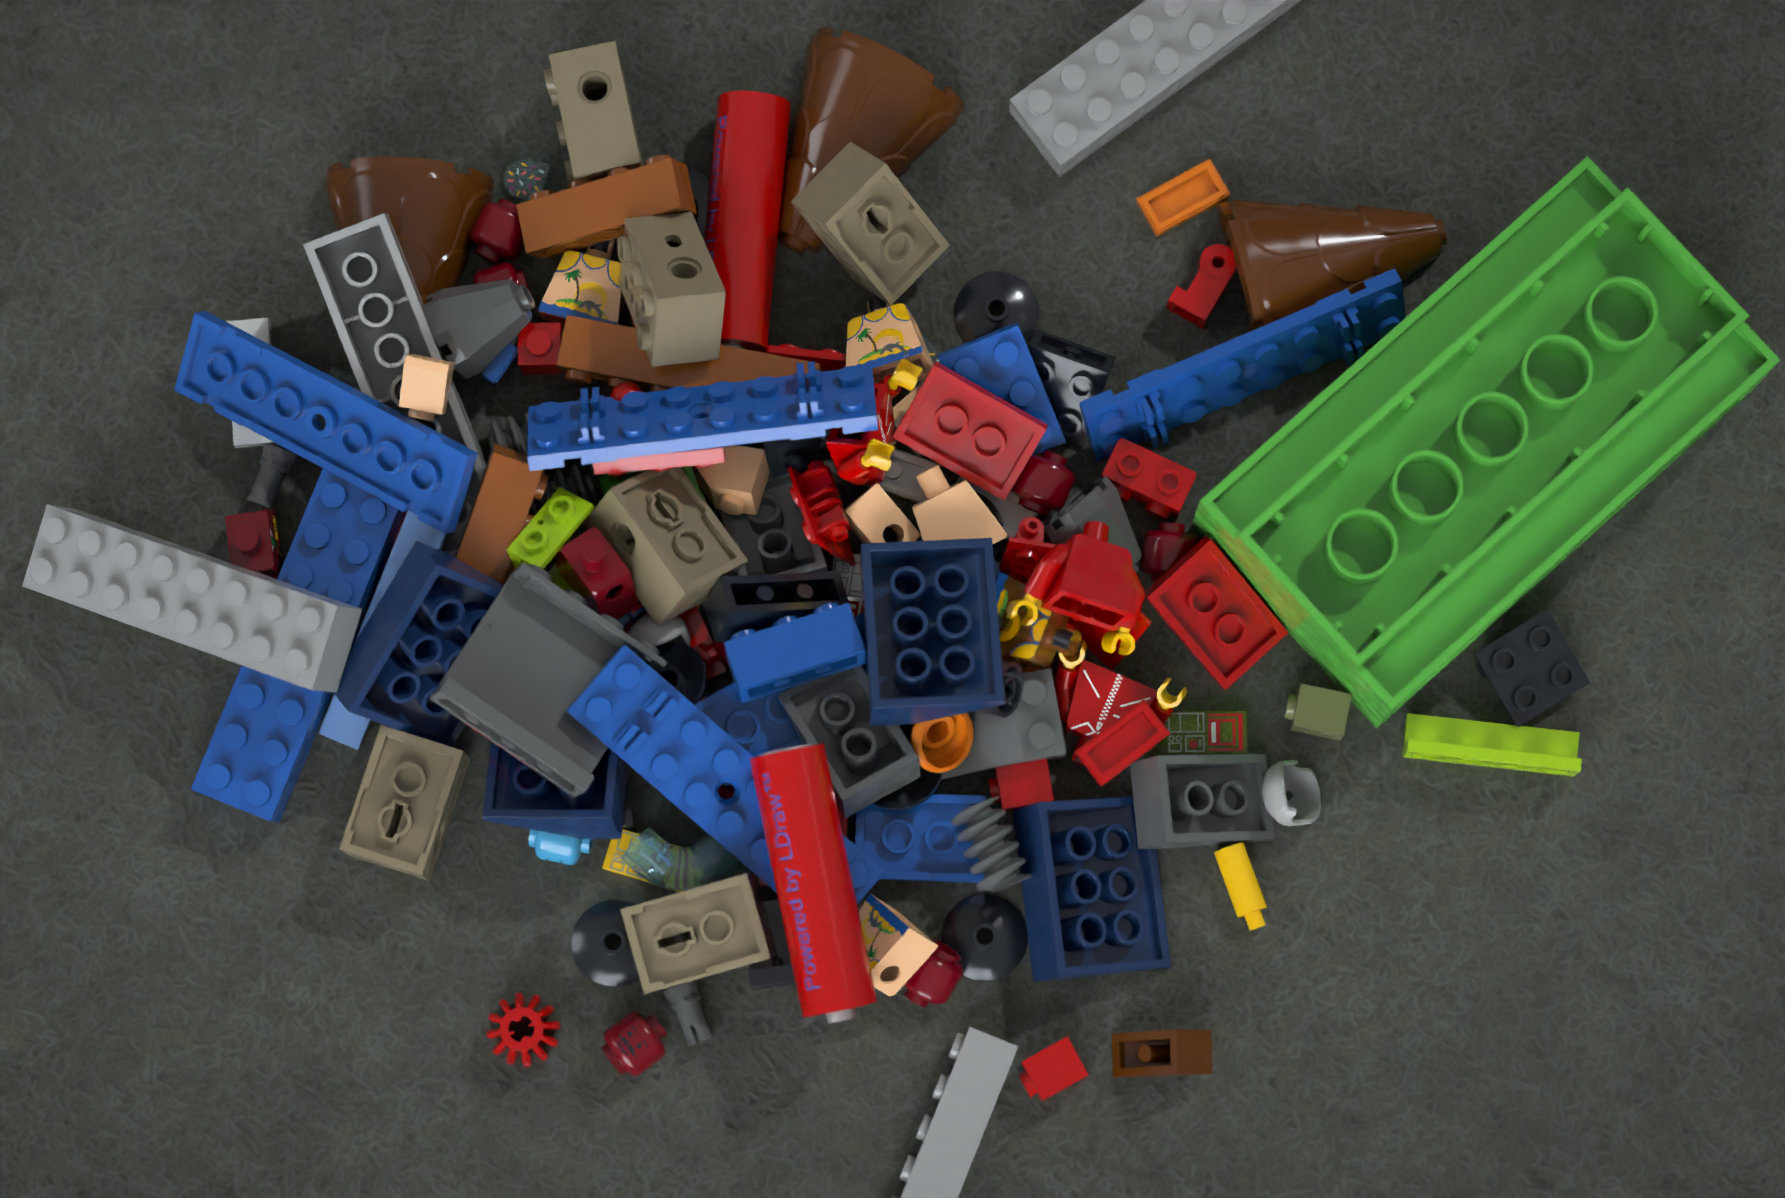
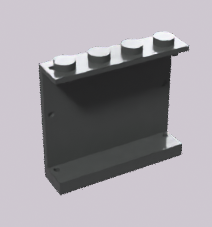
M522 563L511 573L429 699L558 787L576 797L585 792L595 777L591 773L608 746L566 711L568 706L623 644L656 672L664 668L667 661L658 656L659 650L648 641L643 639H637L636 641L623 632V625L615 618L606 614L600 616L588 608L587 600L580 594L569 589L564 591L552 583L551 576L545 570L531 564L527 566L525 563Z

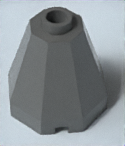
M512 279L440 289L427 296V303L424 304L423 309L433 338L438 346L441 347L446 344L452 354L445 358L447 361L455 362L454 370L465 379H469L481 373L531 321L532 312L530 309L535 307V303L525 285L518 286Z
M1107 476L1096 478L1090 482L1089 486L1093 489L1085 496L1079 490L1066 501L1062 510L1051 513L1042 522L1044 525L1043 542L1056 545L1066 543L1074 534H1083V526L1087 522H1103L1109 526L1108 543L1128 549L1132 554L1133 568L1136 572L1139 570L1136 563L1142 556L1117 488Z

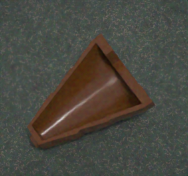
M830 27L819 28L807 49L800 105L796 109L791 159L786 160L778 236L783 238L781 243L785 247L802 255L806 250L817 254L826 245L792 205L791 201L849 142L854 143L885 162L894 175L899 178L910 168V164L956 123L957 118L964 109V104L958 95L948 86H944L942 91L938 89L934 82L935 75L919 64L880 43L843 30L840 37L832 36L834 30Z
M394 156L351 159L350 168L343 169L342 163L337 162L331 165L326 173V193L338 231L387 213L423 303H427V296L443 288L457 286L470 258L468 254L474 243L469 236L470 228L485 203L492 202L494 180L492 177L474 168H467V175L458 173L454 163Z
M1237 199L1231 202L1216 204L1226 245L1231 244L1250 318L1247 327L1249 332L1316 304V301L1347 288L1350 294L1365 289L1363 281L1394 268L1403 283L1438 259L1441 254V245L1447 244L1446 231L1442 220L1435 221L1433 215L1426 212L1357 205L1354 209L1309 203L1292 205Z

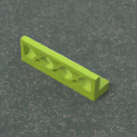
M1406 714L1402 757L1573 777L1581 771L1582 758H1577L1580 732L1527 726L1516 727V725Z

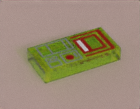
M1173 711L1164 725L1170 732V735L1160 742V755L1247 754V711Z

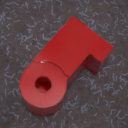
M1213 244L1207 247L1201 254L1197 267L1198 273L1190 287L1186 291L1176 286L1168 299L1166 309L1203 329L1232 280L1236 268L1233 251L1228 246L1222 244Z

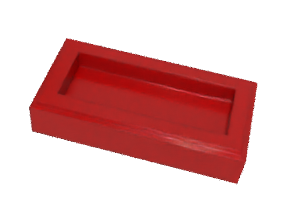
M1143 699L1077 749L1075 754L1099 786L1102 787L1168 737L1170 732Z

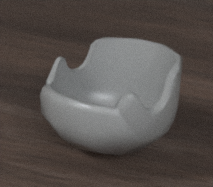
M648 613L634 622L627 632L636 641L637 639H643L655 647L666 643H683L691 646V637L687 624L679 616L657 626Z
M1297 760L1279 761L1273 764L1265 774L1261 790L1266 811L1279 824L1284 826L1312 824L1320 815L1321 795L1315 773L1310 768L1296 767L1295 765L1298 764ZM1287 791L1294 795L1289 801L1286 798Z

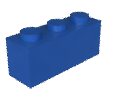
M849 602L842 605L828 603L815 609L814 614L798 619L796 616H787L775 621L772 627L756 632L754 629L743 630L734 634L731 640L724 642L726 658L741 702L745 703L866 664L865 647Z

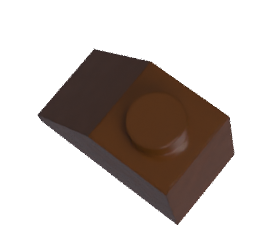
M1171 1029L1112 1033L1113 1077L1213 1074L1212 1030Z

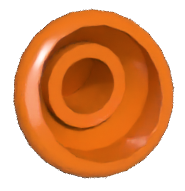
M968 713L916 724H905L910 745L919 758V764L929 772L943 773L955 769L965 760L972 748L974 728Z

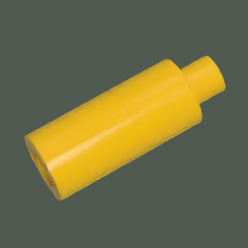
M1237 843L1214 852L1237 918L1244 916L1250 931L1266 926L1261 910L1267 908L1244 843Z

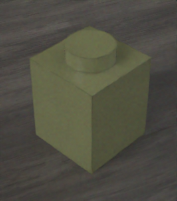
M1300 684L1297 694L1289 693L1284 718L1292 720L1290 731L1341 741L1345 733L1352 694Z

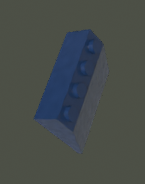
M992 538L861 544L860 573L870 726L916 724L1004 705Z
M416 541L349 651L337 693H333L347 711L396 730L452 747L466 724L429 698L504 584L450 554Z
M491 742L482 817L484 821L578 839H621L629 765L608 747L591 773L595 777L587 790L573 797Z
M1133 797L1038 802L1014 809L1016 841L1020 845L1017 847L1018 858H1025L1026 861L1020 867V874H1031L1032 876L1022 881L1021 884L1033 982L1170 968L1171 962L1157 850L1138 849Z

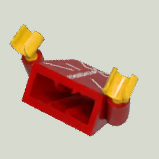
M902 359L892 376L887 375L880 382L874 383L878 430L843 434L842 427L830 429L826 444L840 478L855 485L865 483L871 486L884 481L886 471L891 465L890 458L896 444V439L892 437L896 427L891 400L900 393L901 387L912 391L923 368Z
M1091 521L1084 524L1083 534H1074L1066 543L1055 545L1039 561L1024 587L1026 595L1023 599H1015L1010 602L1007 607V616L1013 619L1019 607L1025 605L1027 616L1024 618L1022 625L1034 623L1038 616V609L1035 604L1039 599L1042 600L1041 608L1110 630L1102 638L1103 650L1113 653L1116 649V642L1120 638L1119 654L1129 655L1135 648L1134 638L1129 632L1130 629H1135L1145 598V591L1132 566V554L1129 550L1108 543L1109 526L1107 524Z
M1085 641L1082 642L1081 651L1078 653H1071L1063 648L1059 650L1061 660L1058 664L1054 687L1060 719L1067 723L1065 731L1080 737L1075 751L1143 699L1163 725H1165L1173 712V707L1178 706L1186 696V687L1182 689L1178 696H1172L1168 693L1166 686L1172 678H1167L1157 691L1084 660L1087 649ZM1074 751L1071 760L1084 766Z

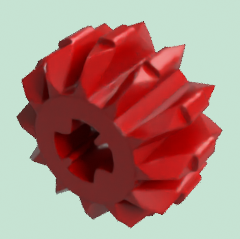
M516 993L514 998L516 1008L513 1009L505 999L499 1001V1006L506 1013L502 1018L495 1013L489 1014L488 1019L500 1024V1029L487 1031L486 1037L489 1039L502 1038V1041L492 1049L495 1055L502 1054L510 1048L506 1057L507 1064L514 1065L521 1052L523 1065L531 1067L533 1062L532 1051L536 1053L538 1058L545 1061L548 1059V1054L541 1045L545 1042L552 1047L558 1046L559 1041L546 1035L547 1031L559 1030L561 1023L558 1021H544L555 1011L551 1005L545 1006L537 1013L541 1004L540 996L533 995L526 1008L524 995ZM526 1018L531 1019L532 1023L529 1024V1027L534 1029L532 1037L524 1036L521 1042L516 1041L515 1037L518 1036V1033L513 1031L514 1024H523Z

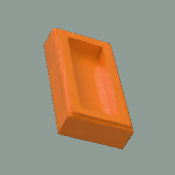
M1208 159L1136 198V202L1154 234L1158 237L1215 206L1217 203L1228 199L1231 194L1211 159Z

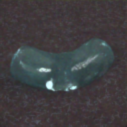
M651 828L643 831L622 856V861L641 877L658 887L680 891L713 883L730 871L739 861L708 833L694 845L682 848L669 844Z

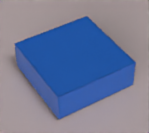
M509 343L486 367L480 378L489 385L496 386L517 357L518 348Z

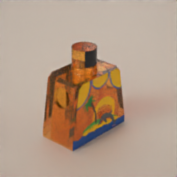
M999 572L995 584L1001 659L1021 665L1048 668L1056 651L1073 656L1079 649L1081 633L1066 627L1069 620L1068 616L1041 608L1042 600L1038 599L1035 604L1038 609V616L1034 623L1022 625L1024 618L1027 616L1025 605L1019 607L1013 619L1008 618V605L1015 599L1024 598L1026 595L1024 591L1025 585Z

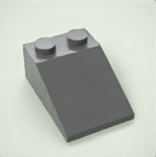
M770 471L757 515L745 513L731 515L720 510L726 531L748 560L738 572L739 576L828 572L821 546L818 544L813 545L803 532L802 522L805 519L801 508L797 506L790 494L789 487L792 485L789 474L773 479Z
M862 666L792 687L778 695L803 745L824 743L836 804L845 819L921 777L919 758L898 725L870 726L867 674Z
M1051 668L1023 673L1024 682L1021 699L1017 708L1010 716L1003 718L978 710L967 712L974 728L972 748L959 766L942 773L941 780L994 771L997 767L1043 759L1051 761L1065 758L1066 749Z
M1266 754L1157 755L1130 765L1138 849L1184 848L1275 839L1273 818L1266 811L1261 794L1263 780L1268 771Z

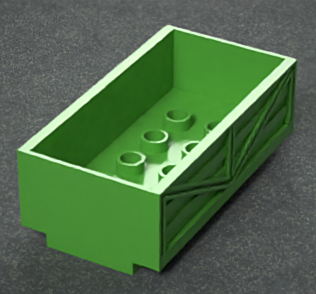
M1587 156L1199 501L1191 527L1202 539L1206 536L1215 543L1294 640L1342 692L1352 694L1351 702L1377 729L1745 398L1779 363L1780 359L1744 322L1749 317L1747 312L1629 188L1621 192Z

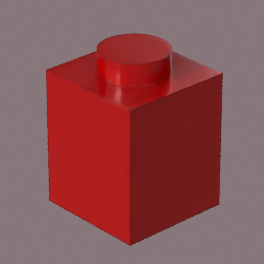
M560 322L528 323L518 333V366L523 375L565 374L556 365L564 331Z
M1047 759L995 768L996 778L988 779L991 798L1000 796L993 804L1001 803V809H1005L1007 813L1034 803L1054 801Z
M1068 1036L1023 1060L1021 1065L1025 1071L1018 1074L1029 1097L1038 1094L1041 1101L1088 1077V1073Z

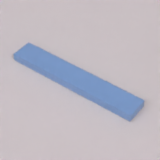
M409 510L358 636L414 543L419 541L441 551L447 534L418 520V515ZM334 694L319 734L359 750L372 720L347 711Z

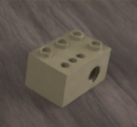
M616 41L549 54L551 68L544 70V76L552 105H559L562 120L556 121L561 146L567 145L570 160L564 161L568 183L585 178L593 179V181L607 177L606 173L614 168L631 167L635 169L643 166ZM597 97H603V98L600 99V100L592 101L593 99H595V98H597Z
M849 142L791 201L792 205L854 281L889 305H892L950 246L887 164L852 142Z
M692 212L625 218L624 236L618 237L617 240L618 256L621 261L620 288L636 326V339L639 349L646 351L652 367L719 359L726 291Z
M673 467L661 472L646 470L610 488L583 522L588 530L596 527L627 566L632 576L636 596L657 626L708 600L719 577L735 576L748 561L681 467Z
M380 725L339 850L351 857L431 881L471 758L463 750Z
M754 872L620 909L644 994L770 959L778 955Z

